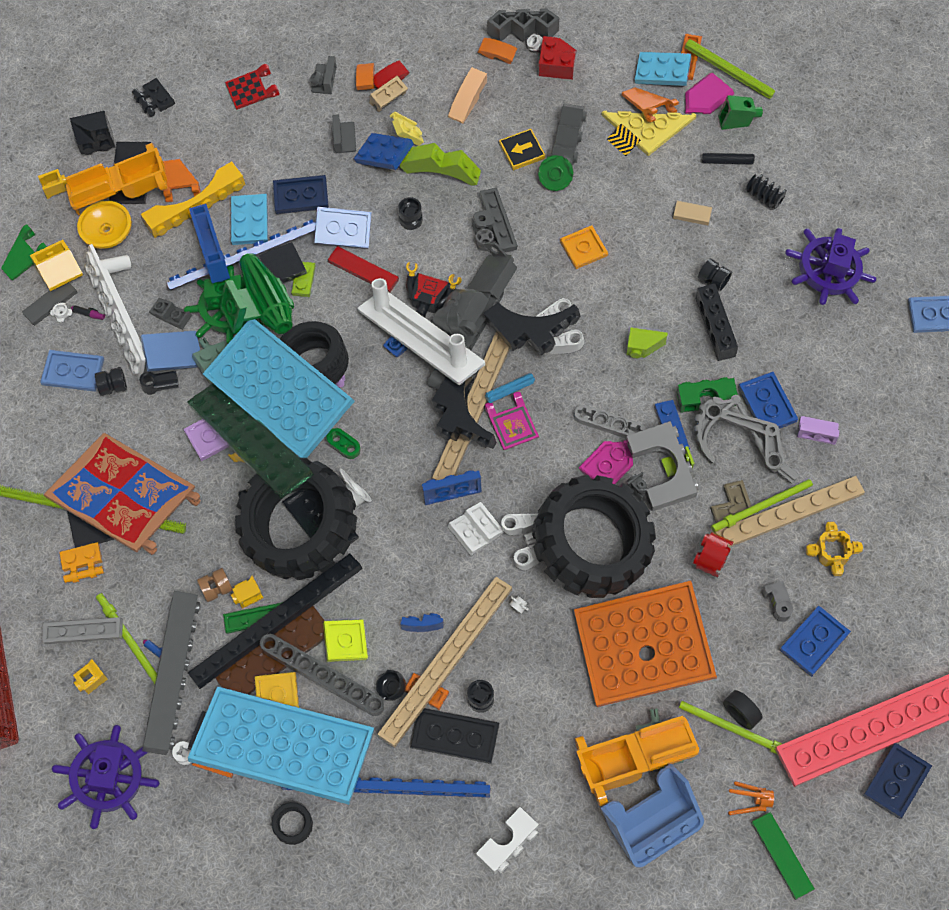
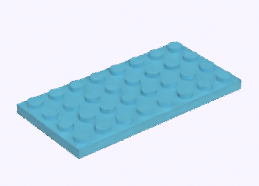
M255 319L246 322L203 373L205 377L300 458H307L355 402L349 395Z
M217 686L189 753L188 762L349 805L374 734V728Z

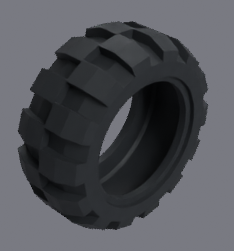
M293 457L289 459V463L279 460L266 466L268 471L262 475L257 472L247 482L251 485L247 493L241 492L236 507L241 510V513L235 516V531L241 536L239 538V545L245 555L254 561L255 565L279 578L289 579L294 577L297 580L312 578L315 576L314 572L318 570L324 573L336 564L333 559L339 553L342 555L346 553L351 544L348 540L349 534L356 531L357 516L353 514L356 503L352 492L348 490L346 483L333 470L319 461L311 462L307 458ZM303 489L318 491L323 500L324 514L317 532L310 540L298 547L290 549L276 548L269 533L270 517L276 505L285 496L294 491Z
M588 475L571 478L568 483H561L546 498L533 522L532 536L536 539L533 548L538 562L544 561L547 566L544 572L553 582L559 579L565 584L564 590L577 596L584 592L587 593L589 598H604L607 594L616 595L626 590L644 573L645 568L651 563L655 552L654 545H652V542L656 539L654 522H648L647 516L650 514L649 509L643 500L638 502L632 496L635 491L624 483L620 486L612 484L613 478L597 475L594 479H590ZM576 509H593L608 516L615 523L622 537L623 552L620 561L610 565H597L579 557L572 550L565 536L564 520L566 514Z

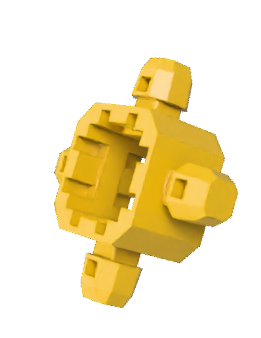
M835 522L826 523L825 532L820 536L817 545L815 543L806 546V555L814 557L818 555L819 562L822 565L831 566L833 576H842L844 572L843 565L849 561L852 554H859L863 551L862 543L859 541L850 542V535L845 531H838ZM837 540L841 542L844 556L831 557V555H827V552H825V541L834 542Z

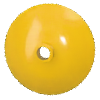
M100 201L90 205L81 213L77 223V230L81 239L87 245L93 244L94 248L99 249L111 248L121 243L128 236L132 220L128 210L123 205L114 201Z

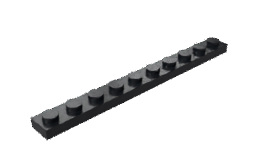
M349 553L334 566L188 672L189 676L199 689L203 688L257 648L264 635H274L362 570L361 564Z

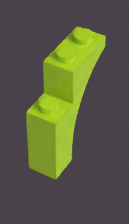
M436 143L412 147L399 165L407 174L415 172L440 173L462 180L471 186L477 185L481 172L463 150L444 153Z

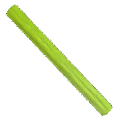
M691 39L687 41L685 45L687 50L768 99L773 97L775 93L773 88Z

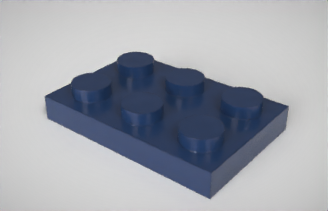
M326 175L273 180L276 214L317 210V207L329 208Z
M895 743L863 796L897 818L902 819L932 765Z

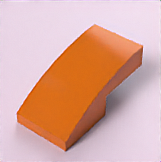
M483 38L478 53L493 60L496 57L511 64L517 48L499 40Z
M374 63L357 65V90L374 89Z

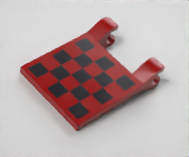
M263 64L257 70L225 82L236 110L268 97L280 95L277 85H271L265 90L260 77L271 74L267 64Z

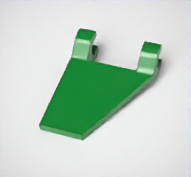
M27 224L22 227L1 267L12 281L34 264L30 255L35 252L25 240L32 238L36 234ZM44 242L37 247L36 252L47 247Z

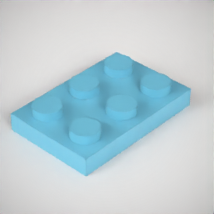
M640 52L635 83L687 86L691 54Z
M267 194L231 196L232 245L254 244L261 240L264 243L268 242Z

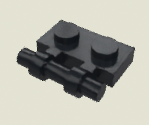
M157 78L142 86L144 92H139L138 89L132 91L136 102L140 103L143 111L151 117L155 115L154 109L158 108L162 112L175 104L174 99ZM150 98L152 102H147L146 99Z

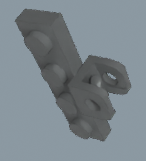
M497 187L481 190L479 196L484 210L474 213L473 218L475 221L472 222V227L475 235L480 230L478 228L489 229L493 232L496 243L504 252L517 250L518 245Z

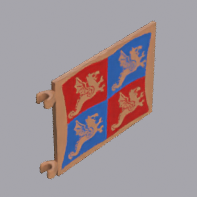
M103 433L44 494V497L133 551L138 552L142 547L151 555L156 553L157 548L155 547L157 545L149 540L150 537L185 499L194 506L201 502L199 499L200 495L197 492H193L195 485L106 433Z

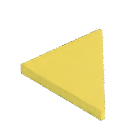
M602 112V116L615 128L623 124L641 140L636 146L647 156L651 155L696 119L697 116L695 113H691V115L655 113L653 116L656 118V121L650 123L646 120L643 112Z

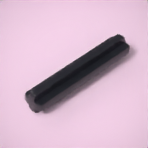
M702 154V163L754 164L755 161L754 154Z

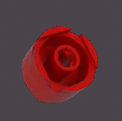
M713 532L710 535L705 534L701 546L704 548L702 552L696 554L693 561L696 569L718 578L720 573L717 570L720 571L723 568L731 550L728 545L732 546L734 541Z

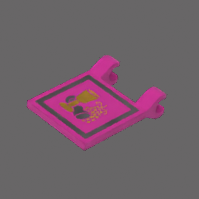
M520 392L513 393L516 407L496 414L493 403L485 404L486 413L490 418L503 450L539 438Z

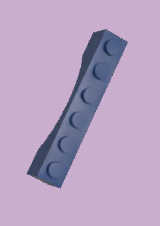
M207 204L189 208L211 282H222L229 279L230 276Z

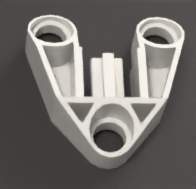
M565 298L559 299L536 317L561 312L559 310L560 307L565 304L570 307L572 306L571 302ZM571 330L562 333L560 336H555L556 345L548 353L564 354L580 350L584 345L582 332ZM580 336L579 342H571L573 337Z
M507 514L501 521L502 529L506 534L524 535L525 542L529 546L518 550L514 555V564L521 570H528L540 563L533 548L536 539L532 536L533 522L538 514ZM512 521L516 525L513 528H507L505 522ZM523 555L528 558V561L522 564L518 562L517 558Z

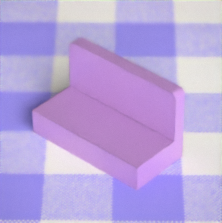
M801 416L797 437L835 445L839 437V424Z

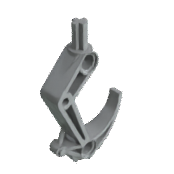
M733 395L729 400L713 397V399L699 406L701 412L695 415V421L697 422V425L694 426V431L697 432L695 437L697 442H699L700 449L710 462L714 463L716 460L709 453L707 436L716 422L723 420L752 432L756 439L754 441L763 455L765 465L769 470L774 473H780L790 483L797 479L799 474L785 463L786 460L783 456L777 424L747 416L740 404V396ZM734 405H737L741 414L731 412L729 410ZM715 407L719 409L720 413L718 416L713 417L709 414V410ZM757 434H760V435L764 436V438H765V443H764V441L762 440L761 437L759 438V436H758ZM775 456L779 459V464L771 466L768 459Z

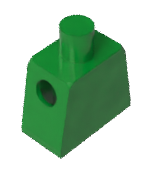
M727 95L718 115L721 130L748 127L753 118L762 117L763 109L762 107H755L751 97Z

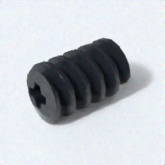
M756 174L753 175L745 190L747 192L751 191L753 196L757 195V199H763V203L767 204L769 202V207L775 206L774 209H776L785 198L787 190L784 189L782 192H779L781 186L779 185L774 188V181L768 184L769 178L763 181V174H760L758 177Z

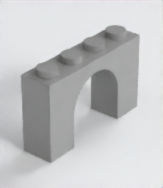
M671 421L626 437L632 458L658 451L668 454L676 464L677 472L670 481L646 489V496L652 511L697 496V490H699L696 479H692L690 474L692 472L690 462L685 461L684 455L686 452L684 446L679 444L677 437H679L676 426H672Z

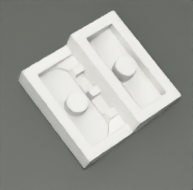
M481 502L467 509L464 515L448 524V528L470 555L481 550L504 532Z

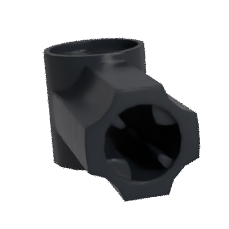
M176 371L157 374L144 372L139 378L143 392L148 395L155 394L159 390L179 388Z

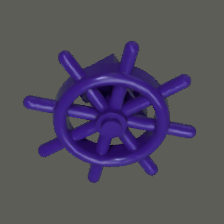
M841 228L835 230L833 237H820L817 239L810 229H805L803 233L810 243L805 247L803 253L791 249L785 251L787 256L800 260L799 267L802 275L793 278L792 284L797 285L806 281L813 289L821 292L819 299L821 305L826 304L828 295H841L846 293L853 304H857L859 299L852 289L861 279L875 283L877 280L875 276L863 273V264L860 257L867 255L870 252L869 248L865 247L856 251L854 249L856 239L842 235ZM816 251L820 258L810 256V254ZM810 263L820 267L812 270ZM818 275H825L824 280L819 278ZM845 275L852 277L848 281L844 279ZM833 276L838 283H831Z
M119 725L113 726L110 740L98 741L90 745L82 734H76L74 738L82 750L74 758L71 767L53 765L51 769L53 773L69 775V784L72 791L71 795L58 803V808L63 810L75 801H78L85 808L93 811L90 822L91 829L98 828L102 812H111L123 808L131 820H135L137 813L129 802L136 796L140 786L157 788L160 784L157 779L142 777L139 759L149 752H143V747L134 752L125 744L118 742L121 731ZM89 759L92 764L91 770L82 769L83 764ZM129 765L132 766L133 776L120 774V771ZM78 777H85L86 785L80 788ZM117 782L126 783L130 785L128 789L124 793H122L120 788L117 786ZM90 791L98 792L96 800L88 797L86 794ZM106 794H112L115 799L104 801Z

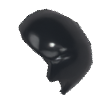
M387 670L380 675L376 682L377 693L387 701L397 700L402 697L406 690L405 678L398 671Z

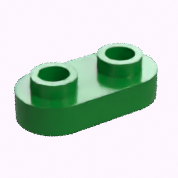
M333 428L326 436L329 446L344 457L354 459L359 456L361 452L359 442L342 429ZM334 438H340L337 442L333 441ZM350 448L355 449L353 452H348Z

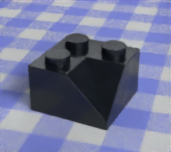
M105 111L70 118L81 155H89L93 152L107 151L115 148L113 132Z

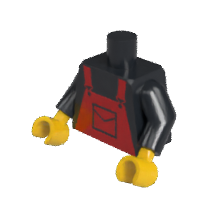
M410 262L406 265V269L409 271L406 281L408 299L412 301V307L417 308L416 312L424 318L427 312L435 314L441 309L448 295L453 290H456V285H459L462 281L461 277H458L457 282L454 283L453 278L455 274L449 276V282L420 273L415 275V272L418 270V264L415 263L414 270L410 269Z

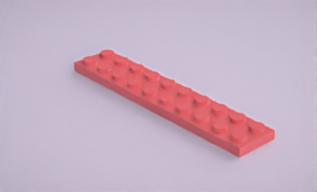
M949 674L777 746L775 750L793 786L796 787L892 746L895 743L948 722Z

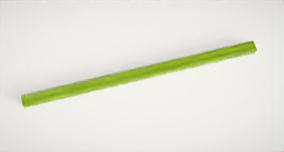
M0 485L1 497L62 508L44 497L43 493L38 494L37 492L36 494V492L31 493V491L17 490V488L15 490L13 487L10 489L8 486L3 487L2 485L1 487ZM166 520L159 529L184 534L186 532V523L183 525L181 522L179 524V521L174 523V520L173 522L172 520L170 522Z

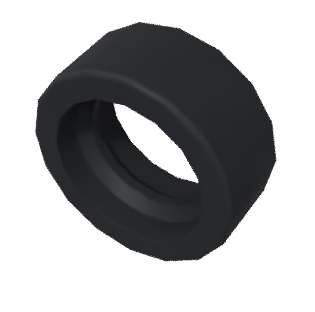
M734 690L723 701V705L730 716L748 730H752L763 718L756 704L738 690Z
M288 802L276 809L272 816L271 826L274 834L281 842L296 845L309 837L313 821L311 814L305 806L296 802ZM290 811L300 813L305 821L302 831L294 836L284 834L280 828L282 816Z

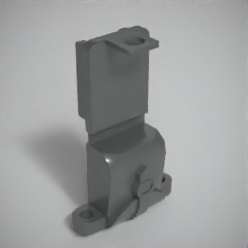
M497 243L484 244L491 254L486 257L467 289L453 290L445 300L443 307L431 319V323L449 336L453 334H461L464 338L467 335L474 336L478 329L475 323L489 302V297L492 295L498 299L517 270V266L513 263L514 258L511 255H507ZM491 247L496 248L499 252L494 251Z

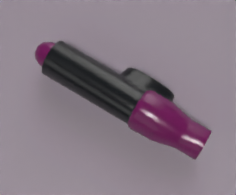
M76 305L71 307L74 313L93 319H105V314L99 313L94 308L89 307L86 309Z

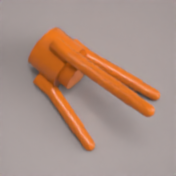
M735 781V786L755 792L729 789V793L754 797V803L758 804L756 807L729 811V815L755 811L766 812L767 807H773L774 792L766 790V788H759Z

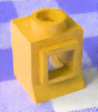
M58 169L38 176L47 199L67 191L65 187L67 184L64 174L61 175Z
M253 575L248 581L245 580L235 585V588L232 589L234 593L230 594L235 605L240 604L242 609L263 599Z
M92 659L73 675L76 679L73 682L80 692L85 690L87 694H90L108 680ZM91 673L93 676L84 682L83 678Z

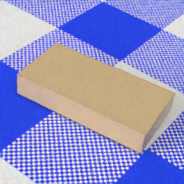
M677 201L673 219L708 226L712 207Z

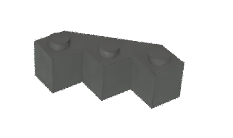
M547 8L540 9V11L517 9L516 12L498 10L487 20V34L499 41L504 40L510 33L517 36L523 42L534 32L542 37H553L559 31L560 18Z
M564 103L552 156H563L573 166L578 160V152L576 150L578 142L582 141L583 132H581L582 122H586L587 112L584 111L585 106Z

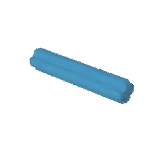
M528 373L487 392L485 399L488 403H492L533 384L535 377H533L532 373Z

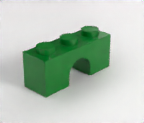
M727 377L712 381L706 379L696 383L683 382L678 385L676 392L680 413L699 411L700 398L703 396L729 400L733 395H738L735 379Z

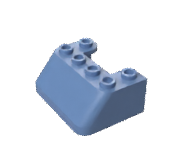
M669 764L657 774L656 781L660 790L629 810L625 811L619 801H612L601 808L612 834L629 860L636 867L647 865L698 832L704 824L703 815L689 781L672 764Z

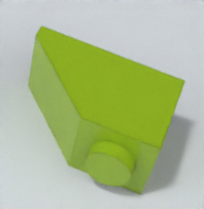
M631 327L627 355L636 359L649 356L666 345L668 333Z

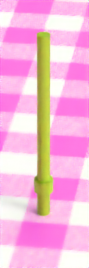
M808 479L741 512L725 516L722 521L711 525V529L715 533L725 527L730 528L736 525V522L812 487L813 483Z
M103 593L98 594L96 599L102 606L105 616L107 618H118L117 610L113 604H109ZM123 624V639L155 684L157 672Z
M681 701L680 709L770 749V752L778 755L775 748L782 745V743L776 740H768Z

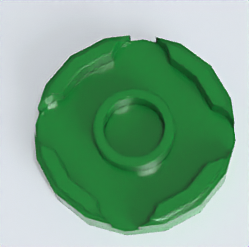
M553 155L543 160L538 171L539 180L542 185L552 191H559L568 187L574 175L573 166L569 160L558 155Z

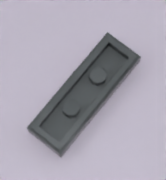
M68 282L52 291L49 290L24 309L22 313L35 326L50 315L51 310L56 304L65 303L78 292Z

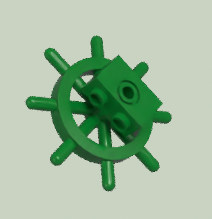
M233 265L227 266L230 278L222 282L212 283L211 279L197 280V285L204 290L199 298L198 305L184 307V312H199L205 323L196 332V337L201 338L210 328L217 332L226 333L227 344L234 338L227 320L219 321L224 316L220 308V302L225 281L233 280L238 290L245 289L243 277L241 275H234ZM218 310L212 317L208 314V311ZM255 319V320H257L261 325L264 326V324H263L262 322H260L258 319Z

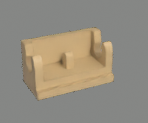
M396 76L371 93L369 103L372 106L376 105L377 111L380 112L385 105L398 96L406 94L408 88Z

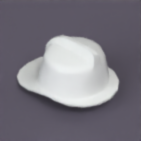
M340 468L339 471L344 478L343 481L346 483L348 490L352 492L356 507L365 501L371 502V497L364 489L356 484Z

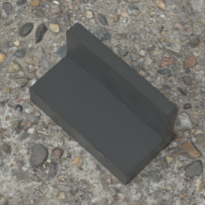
M328 56L327 64H316L315 71L323 72L324 81L320 86H312V93L332 94L337 68L335 56Z
M339 114L332 115L335 153L356 152L355 123H341Z

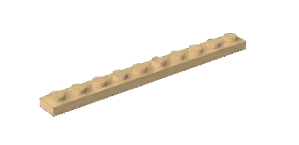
M497 332L484 358L485 366L479 370L468 395V410L477 423L487 403L485 395L493 389L510 350V347ZM459 436L457 441L448 440L432 479L441 480L446 476L456 475L470 441L463 439L461 436Z
M498 577L494 578L379 731V738L394 748L397 746L510 594L512 586Z

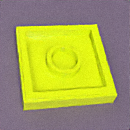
M363 620L323 622L327 662L367 660Z

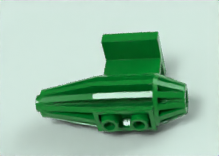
M244 254L239 263L245 289L238 290L233 280L225 281L220 302V308L233 334L241 330L243 321L259 318L264 325L277 334L288 332L293 325L292 309L294 308V302L287 294L285 285L271 273L255 254Z

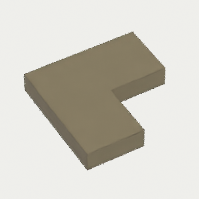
M743 480L724 484L728 503L711 506L715 523L722 521L725 516L734 515L751 507Z

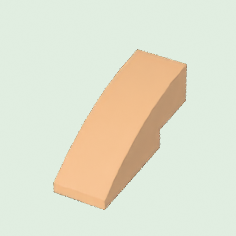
M471 67L455 97L448 118L460 123L465 122L479 100V94L487 83V73Z

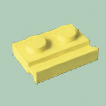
M393 112L390 115L394 119L392 123L398 136L411 139L418 146L424 143L421 136L422 132L416 126V122L397 112Z

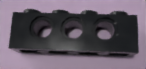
M716 284L697 288L695 299L717 361L736 357L738 345Z

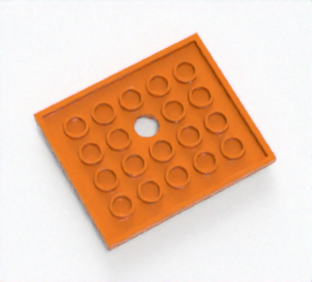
M691 581L574 609L597 707L717 679ZM650 646L654 649V658L650 661L642 660L639 657L641 648Z

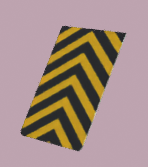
M620 124L607 138L625 156L641 141L623 124Z

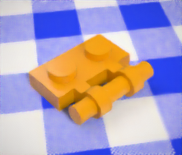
M98 542L59 552L62 570L64 572L71 571V574L63 576L65 583L72 581L73 583L80 582V579L88 577L92 579L104 573L103 566L95 567V564L103 562ZM88 566L87 570L78 572V568Z

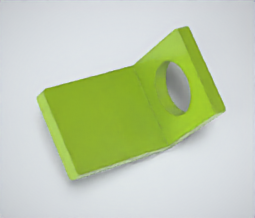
M686 446L684 448L686 452L684 458L686 462H690L693 468L694 461L689 447ZM671 457L663 458L661 462L666 476H675L677 468L674 460Z

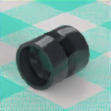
M407 197L401 200L398 205L401 226L407 230L419 228L423 221L420 201L414 197Z
M709 258L702 266L697 278L706 284L709 282L710 285L716 284L717 290L720 292L730 280L732 271L724 266L720 268L718 262Z
M121 367L111 369L110 373L106 371L95 373V381L100 396L112 394L113 390L116 392L127 390L126 379Z
M476 680L469 685L467 697L470 708L478 713L489 711L494 704L492 685L485 680Z

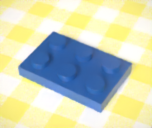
M371 133L354 157V160L358 164L396 170L414 143L408 138Z
M774 372L739 384L738 388L754 418L775 423L779 429L798 421V417Z
M470 470L462 475H449L441 480L432 479L422 484L425 505L482 492L480 472Z
M818 606L781 647L780 651L812 677L851 631L822 607Z

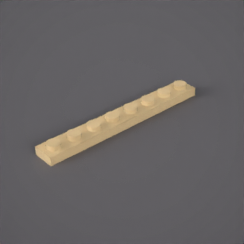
M854 476L736 522V525L730 528L725 527L715 532V534L734 541L732 546H735L864 495L865 491L857 476Z

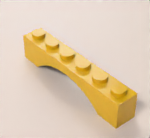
M231 161L219 168L210 184L195 197L174 205H155L141 213L142 220L154 238L162 236L171 228L181 225L188 218H192L189 208L207 204V208H210L219 200L226 199L231 193L241 190L245 186L243 175Z

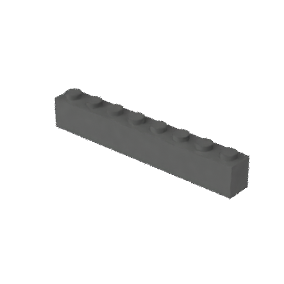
M175 590L173 592L142 748L143 752L167 755L169 750H173L175 738L171 737L172 730H176L179 718L175 717L176 709L180 710L182 698L179 697L180 690H184L186 678L182 677L184 670H188L190 659H187L186 656L187 651L191 652L193 645L190 635L191 632H195L197 621L193 620L194 613L198 614L200 602H197L198 595Z

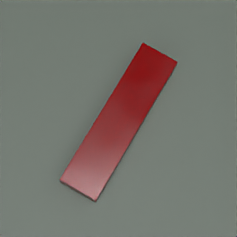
M339 246L335 248L328 258V263L370 284L375 279H384L389 293L399 281L398 276Z

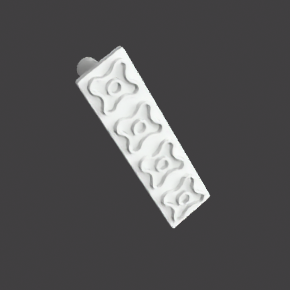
M93 244L88 246V252H86V273L90 276L93 288H96L98 291V299L104 307L106 316H109L111 319L112 330L116 333L119 345H122L124 348V355L130 364L131 371L139 380L141 374L144 373L146 361L142 343L110 276L111 273L131 269L130 258L128 255L100 260Z
M379 278L372 282L373 297L358 307V312L458 385L485 366L483 359L465 347L463 335L453 334L449 336L389 293L384 279Z

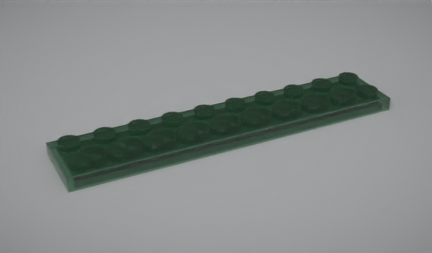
M214 383L187 401L189 406L281 499L314 475L311 469L260 420L254 419Z

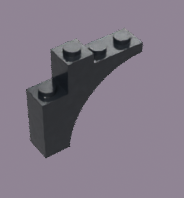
M499 302L484 312L487 322L512 351L523 347L528 340L540 355L550 352L556 345L554 337L560 336L567 327L576 324L581 317L579 309L575 304L561 312L540 317L514 313L506 309Z
M446 376L431 400L435 411L443 415L437 424L440 436L446 440L452 439L454 441H457L459 436L467 441H475L481 447L494 449L497 443L494 434L482 428L472 418L468 410V392L473 381L472 376L460 385Z

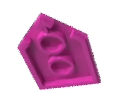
M709 73L685 92V114L693 112L711 114L724 104L727 95L733 96L734 91L714 73Z
M623 440V442L604 441L579 467V470L584 475H588L590 479H594L597 475L613 478L612 484H616L633 467V458L626 440Z

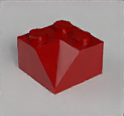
M543 36L539 60V76L573 80L577 50L561 38Z

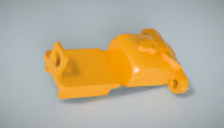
M150 143L146 145V152L116 163L110 168H104L103 164H98L65 178L67 182L66 189L70 205L78 216L81 215L80 208L115 195L120 190L123 191L126 197L135 198L154 188L161 191L168 189L165 166L157 147L155 148L154 144Z
M683 716L587 747L583 736L574 738L582 774L588 782L591 793L595 795L599 806L608 804L605 791L634 783L642 777L643 772L653 771L699 754L698 744L687 719Z

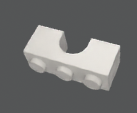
M519 807L505 822V826L513 834L512 841L507 845H499L490 838L476 853V857L494 875L498 871L502 873L509 866L507 861L512 856L516 858L523 851L524 847L522 845L527 840L531 842L537 836L539 824Z

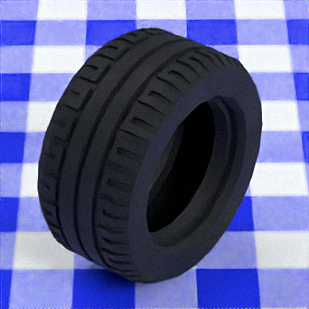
M308 321L293 326L280 337V340L299 356L310 349L324 348L329 350L320 362L312 366L334 384L345 374L349 363L348 352L340 333L333 326L318 321Z

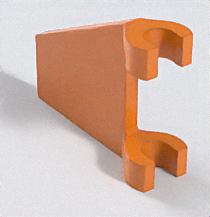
M636 87L622 92V96L641 110L646 120L650 123L656 121L653 114L657 113L658 110L656 108L665 105L669 113L677 112V109L674 108V106L679 104L677 99H667Z
M180 159L163 161L168 189L163 190L166 202H173L172 189L191 187L194 197L201 193L199 182Z

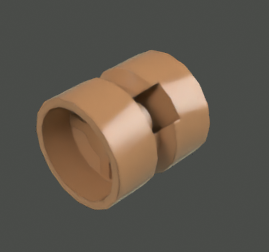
M223 568L212 572V576L206 575L197 579L207 602L218 598V594L225 595L233 591ZM215 582L217 587L211 589L210 585Z

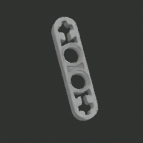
M580 405L575 409L574 418L578 423L623 438L634 434L636 429L640 431L646 430L645 426L639 422L586 405ZM582 411H585L586 415L583 418L580 417ZM591 414H594L592 421H590ZM604 417L606 422L598 424L596 418ZM619 422L624 425V428L616 430L613 425ZM627 425L630 426V429H629L628 433L626 432V431H627Z

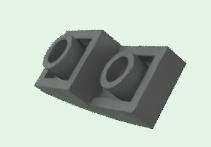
M158 298L149 311L156 318L182 330L192 317L189 311L184 312V309L176 307L173 302Z

